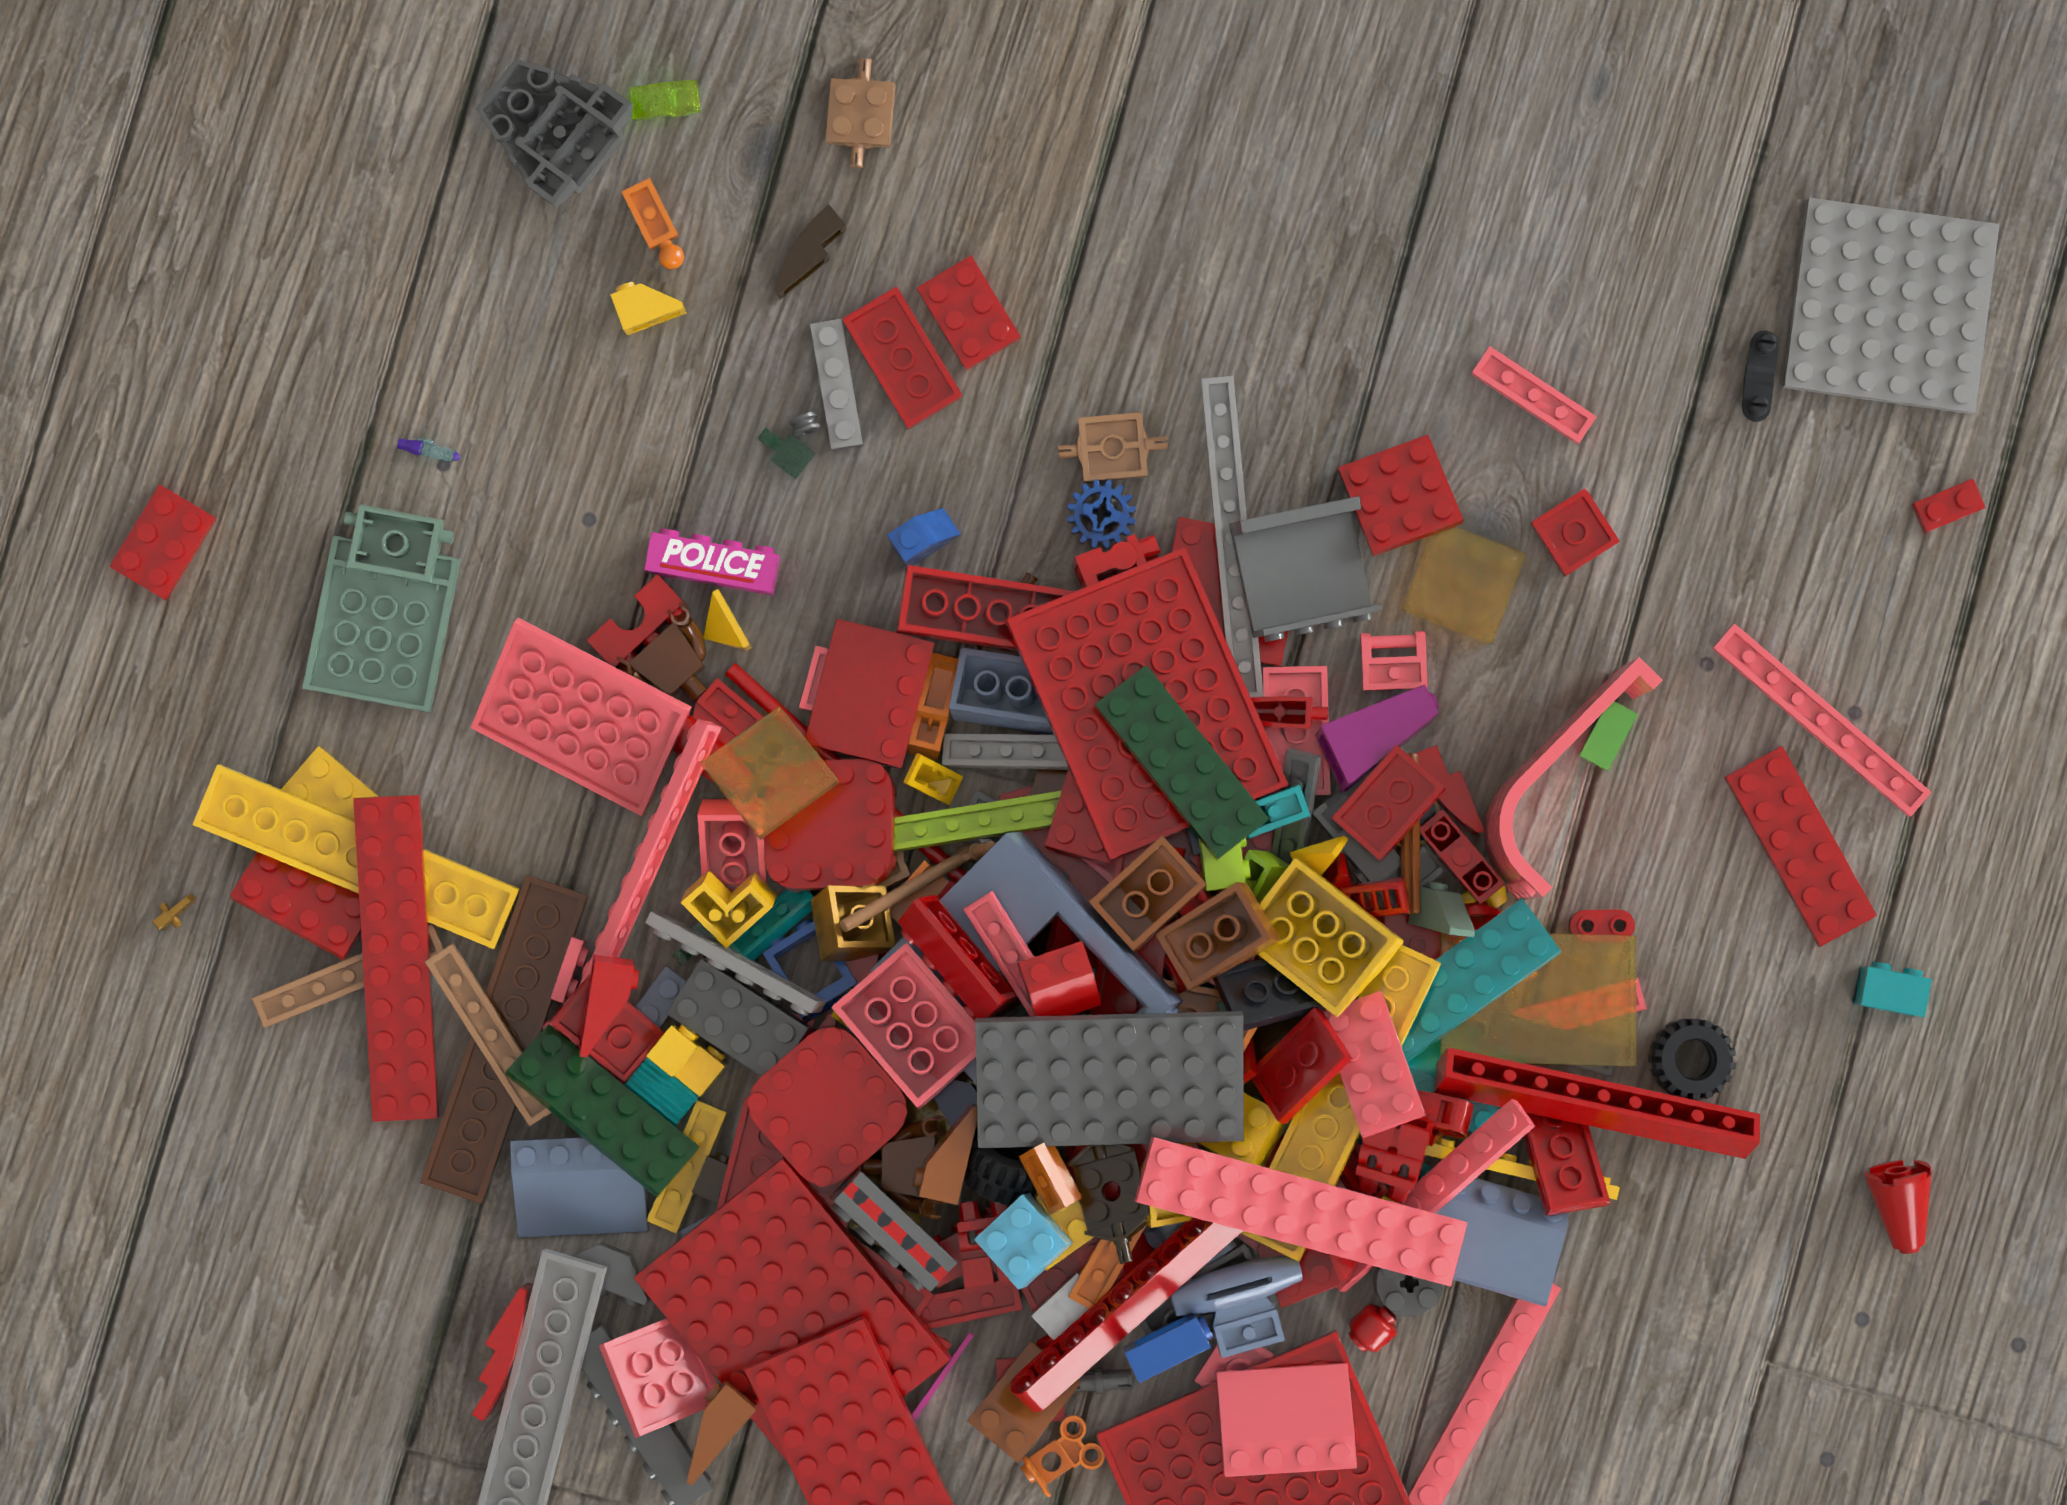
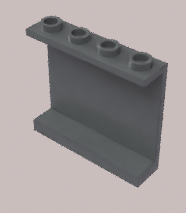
M1359 496L1229 523L1253 638L1264 636L1265 642L1284 638V631L1294 630L1295 635L1314 632L1313 625L1323 623L1324 629L1343 625L1342 619L1353 617L1354 623L1373 619L1372 612L1383 610L1382 604L1372 605L1352 513V511L1362 509Z

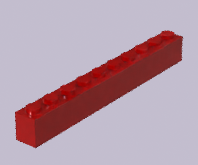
M1449 1047L1436 1063L1434 1093L1498 1107H1503L1513 1099L1518 1101L1526 1113L1746 1159L1760 1144V1114Z

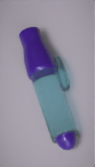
M399 438L397 448L411 454L452 463L460 459V455L456 450L436 446L433 441L428 439L416 438V440H406Z

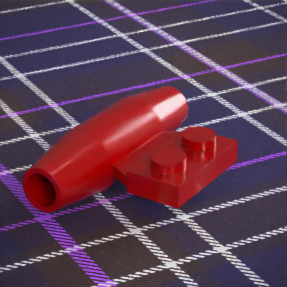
M716 678L696 701L693 716L688 715L673 751L677 755L682 754L687 743L688 731L696 723L697 719L713 722L722 727L701 775L737 798L742 799L753 787L757 779L732 750L746 745L766 722V719Z

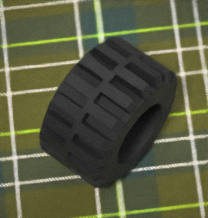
M1683 1018L1678 1019L1676 1022H1670L1665 1025L1666 1028L1664 1030H1659L1655 1035L1657 1037L1656 1041L1651 1043L1652 1055H1648V1061L1652 1063L1653 1069H1650L1652 1076L1657 1078L1658 1081L1656 1083L1661 1088L1667 1090V1093L1693 1100L1708 1099L1713 1097L1714 1093H1720L1725 1089L1723 1085L1726 1082L1730 1083L1733 1077L1730 1075L1731 1070L1736 1068V1063L1733 1062V1056H1736V1052L1730 1046L1732 1042L1730 1037L1724 1035V1030L1721 1027L1715 1026L1707 1020ZM1687 1040L1702 1042L1709 1054L1708 1067L1697 1078L1682 1076L1675 1064L1676 1051Z
M976 1127L964 1176V1181L967 1182L966 1185L970 1189L975 1190L976 1194L980 1197H985L994 1203L999 1202L1002 1205L1013 1204L1022 1194L1030 1193L1034 1197L1037 1191L1019 1158L1020 1155L1034 1147L978 1148V1127Z

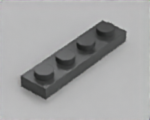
M1293 748L1286 751L1283 770L1289 785L1281 790L1299 784L1311 816L1275 829L1272 854L1288 865L1292 862L1290 852L1308 847L1321 760L1319 755Z

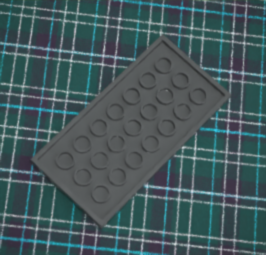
M1242 1011L975 1018L978 1148L1036 1147L1042 1143L1045 1146L1150 1144L1151 1137L1174 1143L1244 1141Z

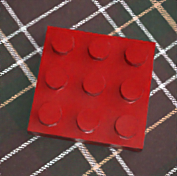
M1428 434L1338 467V473L1348 497L1359 496L1362 509L1355 510L1354 512L1373 557L1463 524L1464 519Z

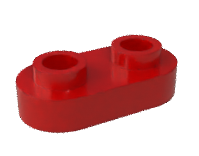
M1621 909L1581 910L1576 912L1569 921L1571 935L1580 942H1622L1629 939L1635 930V921L1632 915ZM1617 919L1624 922V929L1621 932L1614 929V922ZM1584 920H1589L1592 923V929L1589 932H1584L1581 928Z

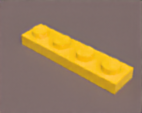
M696 1101L683 1133L700 1147L664 1191L656 1197L647 1222L678 1233L694 1193H692L694 1185L706 1157L711 1154L728 1112L702 1101Z

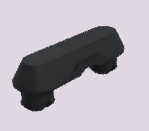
M1767 330L1759 331L1751 338L1745 369L1742 412L1748 420L1753 422H1760L1766 419L1772 404L1779 341L1772 332Z

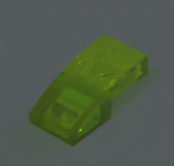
M697 80L670 81L630 87L631 103L634 105L632 119L642 121L662 116L674 118L701 112Z

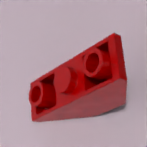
M1443 809L1420 827L1421 836L1436 857L1479 904H1482L1506 884Z

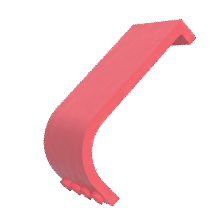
M1640 657L1619 667L1505 782L1492 798L1484 820L1485 847L1493 866L1508 882L1505 885L1506 889L1518 900L1520 898L1528 900L1544 897L1553 888L1526 862L1515 843L1513 817L1520 798L1623 692L1633 700L1654 690L1663 681Z

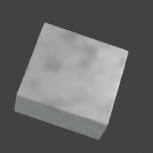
M1077 1271L1031 1313L1034 1320L1053 1340L1060 1336L1089 1309L1068 1297V1293L1079 1276Z

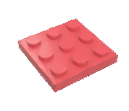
M667 1318L599 1345L635 1438L704 1410L708 1402L704 1397L716 1384L713 1373Z

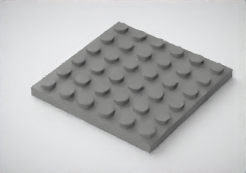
M1808 198L1806 200L1782 388L1966 414L1976 413L1999 224Z

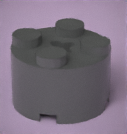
M1376 1267L1373 1275L1375 1292L1380 1301L1392 1312L1403 1316H1417L1427 1312L1436 1305L1441 1294L1442 1284L1410 1276L1415 1279V1283H1412L1410 1289L1407 1290L1403 1285H1400V1281L1405 1280V1274Z

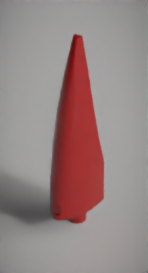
M1251 697L1263 726L1311 729L1312 720H1328V707H1313L1312 697Z

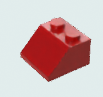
M1082 941L1017 963L1035 1016H1070L1102 1005L1094 974Z

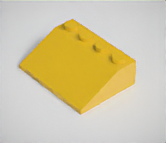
M1294 858L1260 903L1280 940L1258 955L1336 1017H1339L1378 975L1404 942V940L1297 858Z

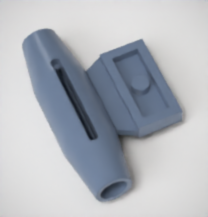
M1288 1256L1253 1259L1207 1272L1187 1281L1170 1296L1176 1316L1215 1312L1212 1327L1220 1356L1225 1358L1285 1341L1277 1309L1267 1297L1302 1281L1303 1276L1299 1261Z

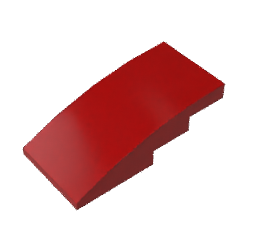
M527 1283L519 1288L485 1342V1345L495 1350V1353L478 1378V1380L489 1386L471 1414L481 1421H484L493 1413L508 1386L533 1288L531 1283Z

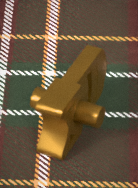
M193 894L188 895L172 908L164 902L158 907L162 914L154 919L152 923L158 930L162 929L164 931L171 924L175 929H178L183 924L178 916L196 902V897Z

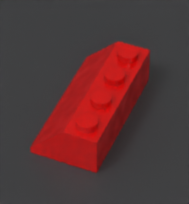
M936 895L919 897L912 902L898 921L903 928L901 930L903 937L911 945L916 944L924 953L922 955L923 961L933 971L936 969L945 979L943 984L952 995H958L966 1004L964 1010L974 1021L975 1018H994L1018 997L1011 985Z

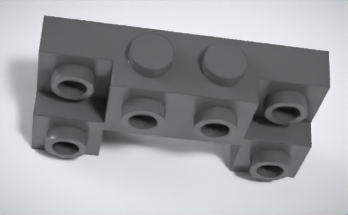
M1364 778L1348 791L1342 793L1341 789H1339L1313 811L1312 814L1331 839L1343 835L1349 839L1340 852L1344 853L1346 859L1356 868L1352 873L1361 884L1401 877V857L1394 849L1381 862L1332 819L1333 815L1364 782ZM1423 846L1420 848V886H1428L1429 881L1435 880L1444 870L1434 862ZM1389 889L1391 904H1397L1395 889ZM1382 890L1376 891L1384 900Z

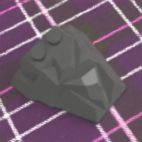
M514 59L476 110L497 141L502 145L512 163L517 167L529 188L554 207H557L567 201L573 193L579 194L583 192L622 142L624 135L621 130L628 123L634 105L607 85L600 83L597 85L582 81L580 77L573 75L567 77L554 73L552 69Z

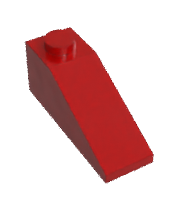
M593 955L578 1049L580 1057L586 1058L628 1001L630 990L637 989L639 970L634 969L632 959Z

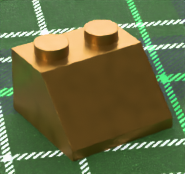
M827 886L811 899L821 961H852L890 951L896 945L889 908L848 932H844L839 923L840 920L887 894L885 886Z

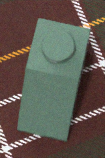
M1429 881L1428 887L1420 886L1421 911L1417 914H1409L1408 924L1450 935L1474 937L1475 929L1460 893L1447 890L1448 884Z

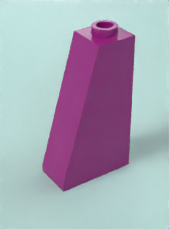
M1425 685L1320 726L1315 736L1342 793L1348 791L1373 771L1395 745L1401 748L1433 722L1438 715L1439 705L1435 695L1432 692L1429 693Z

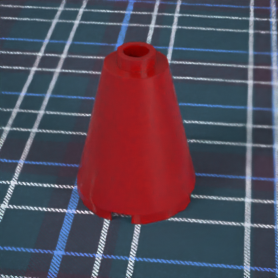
M1903 1160L1885 1162L1869 1168L1870 1174L1865 1172L1867 1185L1891 1245L1902 1254L1918 1252L1919 1247H1922L1926 1240L1932 1170L1929 1163L1920 1160H1913L1914 1166H1904Z

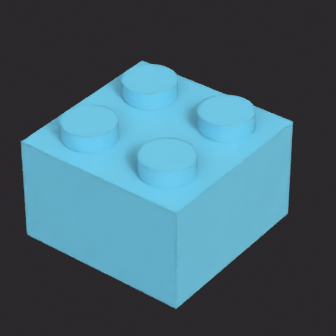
M1030 1193L1022 1194L974 1239L1017 1289L1027 1287L1074 1243Z

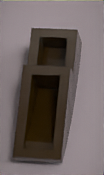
M827 205L812 219L790 249L774 288L780 300L830 260L824 248L846 231L845 223L830 205Z

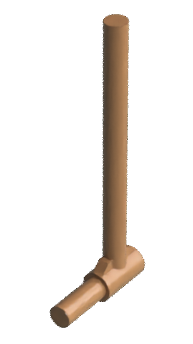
M993 841L981 844L976 842L958 847L955 855L840 920L839 923L842 930L848 932L961 865L980 860L996 843Z

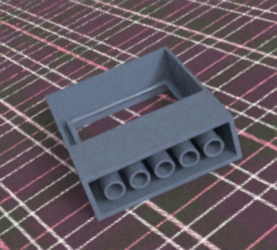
M1022 831L1006 833L940 899L999 972H1001V969L963 910L991 891L996 895L1026 945L1058 916L1143 1005L1136 1014L1180 1013L1177 1007L1183 1000L1137 952L1135 953L1089 901ZM903 937L870 971L873 972L905 943L909 944L922 961L924 953L916 944L911 945ZM929 968L943 984L945 979L937 969L933 971ZM952 995L964 1008L966 1004L958 995ZM975 1059L964 1071L977 1084Z

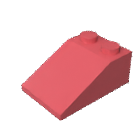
M702 799L697 814L701 876L710 870L731 893L754 872L768 885V871L766 870L764 859L765 799Z

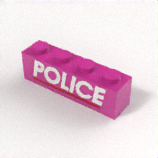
M664 528L660 529V533L651 532L644 569L648 574H658L659 576L774 596L781 559L778 554H774V548L755 545V550L742 548L743 543L732 540H724L723 545L710 542L711 537L699 534H692L691 539L679 537L678 531Z

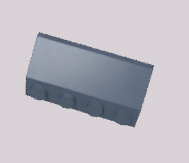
M961 647L949 704L953 720L1054 735L1020 656Z

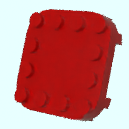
M842 759L796 761L773 769L765 793L764 842L766 870L771 879L787 890L801 893V891L823 890L827 886L871 887L885 881L891 871L895 870L897 858L894 856L895 795H897L895 782L884 767L871 760Z
M837 1026L820 1027L811 1032L759 1078L752 1087L747 1101L750 1115L757 1127L803 1178L820 1187L836 1184L848 1177L896 1135L904 1124L908 1110L906 1095L856 1038L855 1034L847 1028Z

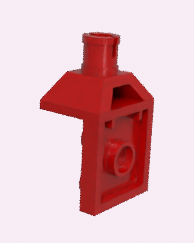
M1264 1244L1257 1246L1261 1258L1286 1256ZM1306 1248L1299 1261L1303 1280L1275 1293L1280 1307H1287L1348 1283L1359 1262Z

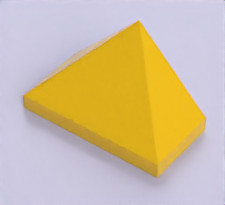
M719 589L713 591L703 638L747 651L752 647Z
M917 753L903 783L950 806L963 776Z
M1343 835L1290 852L1292 861L1294 858H1297L1322 876L1349 839Z

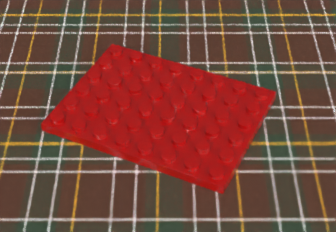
M1185 547L1008 618L1005 621L1108 861L1154 843L1162 835L1166 838L1190 828L1094 707L1098 701L1146 665L1254 800L1289 785Z
M782 1157L634 1276V1280L722 1384L727 1380L756 1404V1411L750 1418L786 1461V1456L744 1371L746 1366L862 1316H865L903 1397L951 1359V1355L785 1157Z
M1336 1330L1245 1369L1348 1363L1357 1468L1225 1477L1217 1381L1096 1432V1436L1126 1505L1412 1504Z

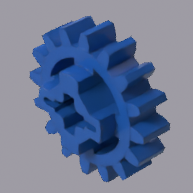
M1098 479L1094 480V488L1091 489L1084 483L1082 485L1083 494L1080 495L1074 492L1072 495L1077 503L1068 504L1067 506L1069 511L1074 512V515L1067 517V523L1076 524L1071 530L1072 535L1081 533L1080 543L1084 544L1087 540H1091L1092 549H1096L1098 543H1103L1105 550H1108L1110 541L1113 540L1115 543L1121 542V534L1127 537L1130 536L1131 532L1126 526L1135 525L1136 522L1135 519L1129 517V514L1136 512V506L1127 505L1132 499L1131 494L1122 496L1123 486L1119 485L1114 490L1111 488V480H1107L1104 487L1100 486ZM1100 494V498L1094 503L1083 504L1089 497ZM1111 497L1119 502L1123 513L1114 509L1111 504ZM1103 501H1106V514L1110 515V518L1105 517L1103 522H1101L1100 528H1097V515L1092 513L1098 512L1100 507H1102ZM1080 516L1089 520L1092 525V532H1089L1083 526ZM1119 525V528L1113 533L1103 535V531L1109 526Z

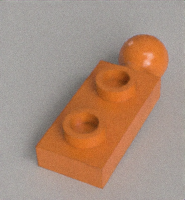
M648 178L621 191L650 251L660 247L659 261L666 269L673 270L680 267L684 261L683 250L678 245L671 243L679 235L651 179Z

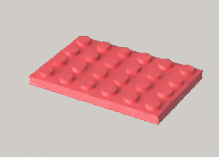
M517 618L512 625L470 728L642 816L647 810L692 707L542 629Z

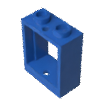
M812 919L799 924L795 928L796 932L787 938L781 936L773 940L769 949L762 952L774 973L789 980L777 958L816 935L815 923ZM834 961L843 977L815 994L826 1000L820 1013H809L808 1016L798 1013L806 1023L831 1009L850 989L852 990L858 985L844 961Z
M1190 1314L1123 1346V1349L1138 1382L1141 1383L1211 1348L1208 1339L1212 1338L1213 1335L1203 1316L1197 1319L1195 1314Z

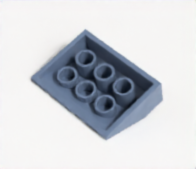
M582 1136L515 1139L510 1141L511 1175L518 1237L649 1231L647 1222V1189Z
M1475 1178L1436 1213L1468 1222L1453 1280L1546 1307L1566 1233L1569 1213L1546 1216L1540 1196Z

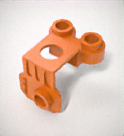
M1068 1415L1061 1421L1060 1433L1062 1436L1057 1437L1030 1457L1024 1456L1022 1458L1025 1465L1021 1467V1470L1031 1484L1037 1481L1043 1494L1047 1495L1048 1498L1051 1496V1492L1047 1484L1070 1468H1076L1081 1464L1083 1467L1093 1470L1099 1468L1104 1462L1105 1454L1100 1444L1096 1442L1084 1444L1081 1439L1086 1433V1424L1078 1415ZM1068 1423H1078L1079 1430L1076 1433L1068 1432ZM1095 1449L1098 1453L1095 1460H1088L1085 1457L1087 1450ZM1048 1452H1055L1061 1458V1465L1055 1471H1048L1042 1465V1458Z

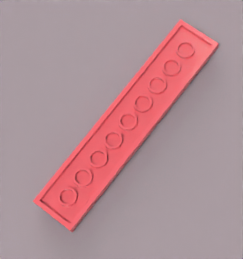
M1151 1137L1134 1200L1141 1204L1450 1287L1468 1222L1156 1137Z

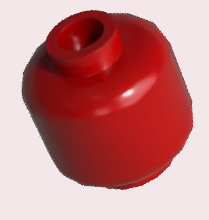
M1368 1304L1350 1320L1349 1326L1351 1331L1348 1333L1349 1337L1363 1352L1367 1350L1378 1352L1397 1335V1328L1394 1324L1397 1317L1385 1305L1380 1308L1378 1305Z

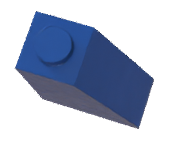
M944 508L914 516L887 534L891 546L905 567L907 565L915 566L961 535Z

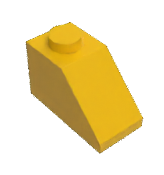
M634 282L625 283L616 288L617 292L610 294L627 336L687 314L681 301L641 283L637 285Z

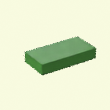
M1614 701L1598 717L1578 756L1608 771L1638 714Z

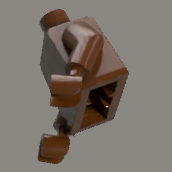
M679 602L683 609L682 613L674 616L670 609H668L667 613L673 623L633 660L628 663L620 656L616 658L622 662L621 671L672 697L683 690L695 702L707 690L704 684L696 677L705 668L702 662L706 657V649L702 632L693 619L689 617V611L685 604Z
M942 1116L927 1117L922 1121L907 1124L899 1129L888 1143L882 1146V1157H869L863 1163V1174L865 1176H882L881 1188L888 1191V1196L893 1202L909 1212L922 1214L924 1217L932 1219L941 1218V1216L935 1215L934 1206L936 1204L943 1205V1202L919 1197L916 1194L917 1188L912 1187L916 1168H922L923 1160L938 1143V1136L945 1134V1131H937L935 1127L936 1121L943 1119Z

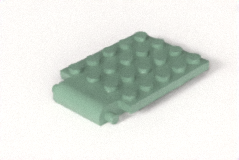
M360 505L358 513L346 512L344 516L345 525L355 526L353 538L337 535L332 537L302 689L431 713L461 558L439 554L442 543H453L454 532L444 530V520Z

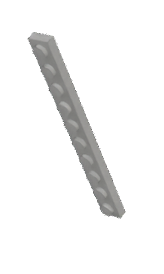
M1234 376L1201 379L1225 640L1250 697H1264L1258 637L1253 638L1229 526V523L1247 519Z

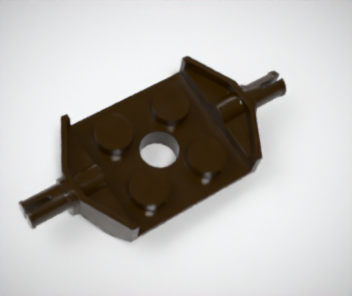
M1122 1144L1087 1145L1068 1163L1069 1167H1073L1077 1188L1082 1196L1080 1201L1087 1231H1084V1234L1113 1242L1116 1245L1119 1264L1132 1262L1129 1242L1151 1220L1148 1205L1134 1201L1141 1178L1135 1148ZM1111 1182H1116L1121 1190L1120 1196L1115 1201H1110L1105 1195V1189Z

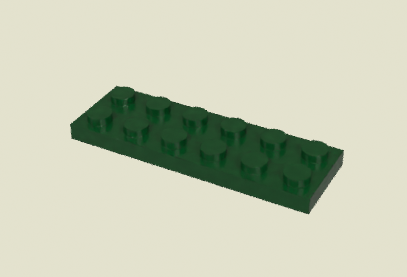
M1147 665L1094 705L1099 714L1216 860L1269 820L1268 816Z
M548 1024L507 1069L505 1075L655 1197H658L696 1154L700 1146L589 1056L586 1058L580 1057L579 1048Z

